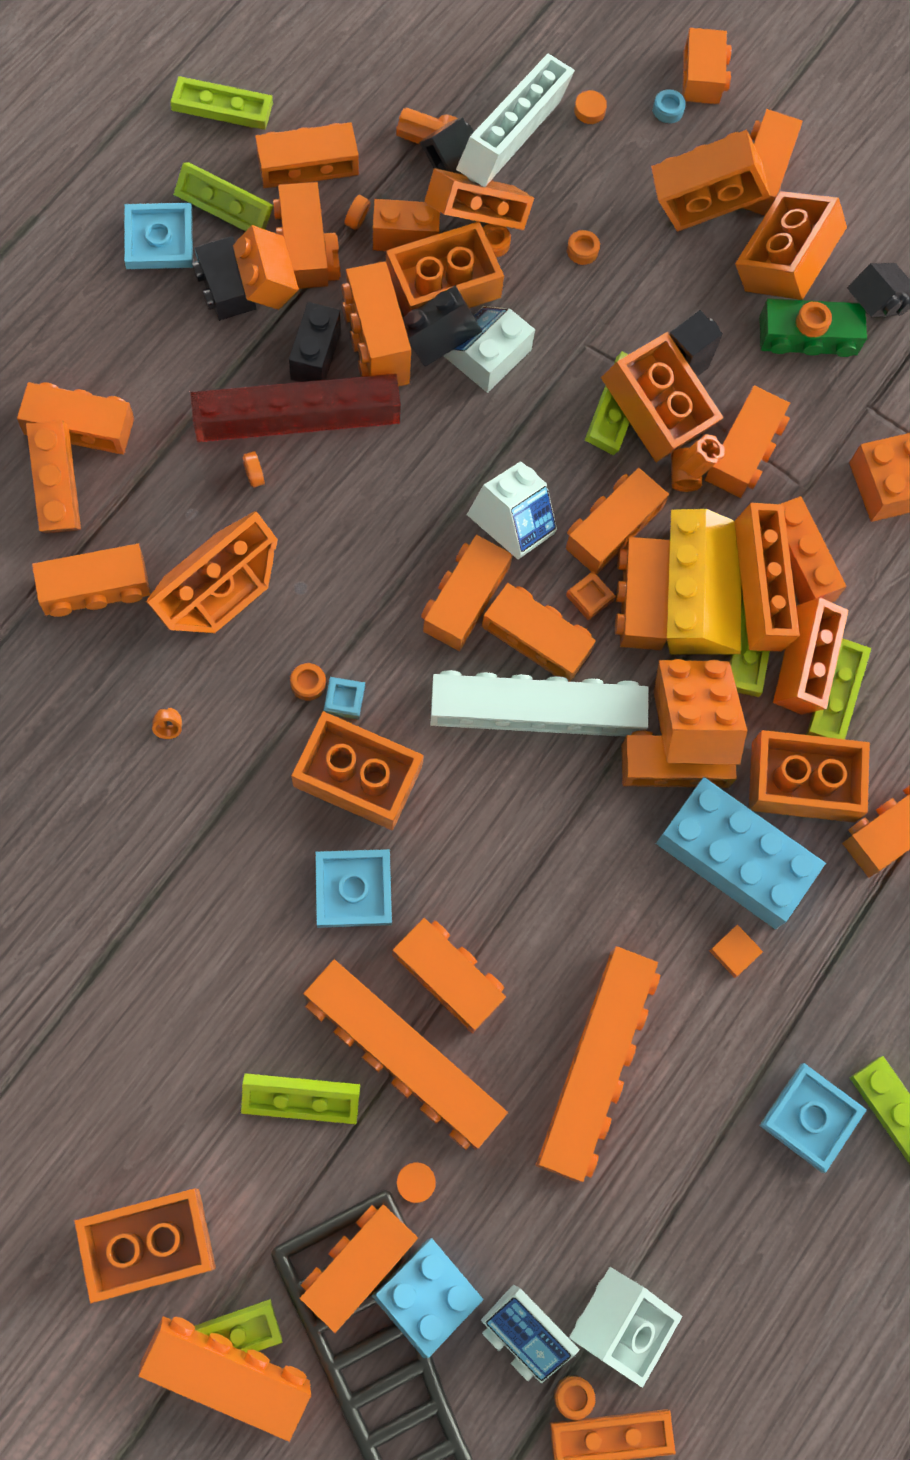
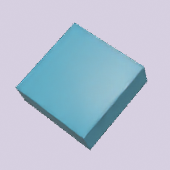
M330 677L324 712L333 716L359 720L365 682Z

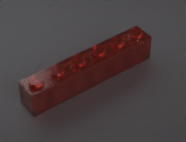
M397 374L190 392L193 425L197 442L400 424L401 403Z

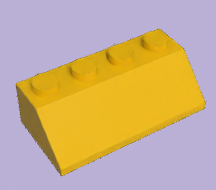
M708 509L671 510L667 622L669 653L741 654L742 584L735 522Z

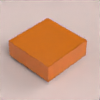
M594 571L566 592L567 598L587 620H590L612 603L616 597Z
M738 924L709 950L734 978L741 974L763 953Z

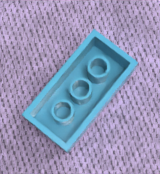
M705 777L698 783L655 843L774 929L787 922L826 864Z

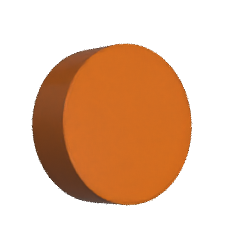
M584 91L576 98L574 113L581 122L596 124L605 116L607 101L597 91Z
M359 194L351 204L344 224L353 230L359 229L369 211L370 200Z
M490 223L482 227L495 257L505 255L510 248V231L505 226Z
M587 230L574 232L567 244L568 257L580 265L590 264L597 259L600 250L598 237Z
M820 302L804 304L796 317L797 328L801 333L809 337L823 335L828 330L832 321L831 311Z
M256 452L243 454L242 460L250 486L255 488L265 485Z
M304 663L297 666L290 676L292 692L299 699L305 701L319 698L326 688L325 673L319 666L312 663Z
M410 1163L398 1174L397 1189L400 1195L409 1202H423L435 1190V1175L423 1163Z
M570 1375L560 1380L554 1391V1402L563 1416L572 1420H580L588 1416L593 1410L595 1392L587 1380L580 1376Z

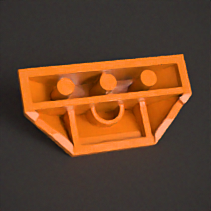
M254 511L218 531L167 573L146 602L168 630L216 633L268 589L273 566L274 549H276L278 539L257 511Z

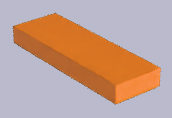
M668 1409L550 1422L553 1460H631L676 1454L671 1414Z

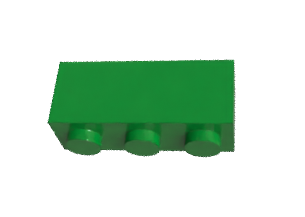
M767 299L759 316L761 351H772L775 354L796 352L805 353L810 356L837 354L840 357H850L858 355L867 340L866 310L860 303ZM808 302H820L826 305L832 314V321L828 330L819 337L804 335L796 325V317L801 307Z

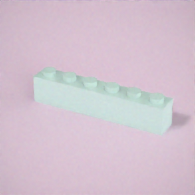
M547 54L470 136L456 170L464 174L470 181L478 183L485 188L560 103L575 70Z
M447 670L442 671L440 674H433L430 726L626 737L634 731H646L648 728V686H639V683L635 681L603 684V681L600 679L568 682V679L564 677L533 680L529 675L497 678L496 674L487 672L478 673L476 676H462L458 671Z

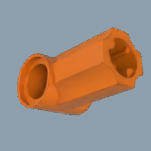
M406 107V109L403 108L400 114L396 136L420 144V141L458 118L452 115H442L438 119Z
M705 434L690 448H680L672 452L671 485L674 490L692 492L702 487V475L724 457V445L720 444L716 436Z

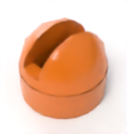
M173 708L158 710L153 718V733L162 739H173L179 736L182 731V719L179 712ZM167 721L172 722V725L167 726Z

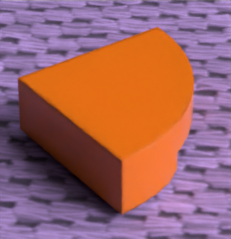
M324 233L328 281L339 280L341 271L338 255V237L336 233Z

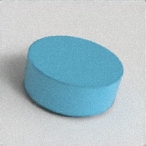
M663 90L655 97L653 113L658 120L664 123H675L682 118L686 101L682 94L675 90Z

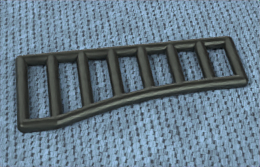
M383 1190L274 1247L271 1257L363 1459L382 1460L377 1450L379 1446L436 1415L446 1439L409 1460H444L452 1455L455 1460H474L447 1400L432 1355L429 1358H423L414 1347L416 1359L351 1393L341 1370L405 1335L393 1323L334 1355L324 1334L330 1328L300 1299L305 1293V1290L300 1285L308 1276L299 1279L290 1257L356 1223L371 1205L378 1210L384 1204L407 1226L392 1193L388 1190ZM412 1247L398 1261L399 1267L412 1255ZM328 1265L321 1268L320 1270L323 1272L328 1267ZM384 1282L374 1288L348 1319L377 1304L371 1295ZM422 1375L430 1399L369 1432L359 1409Z

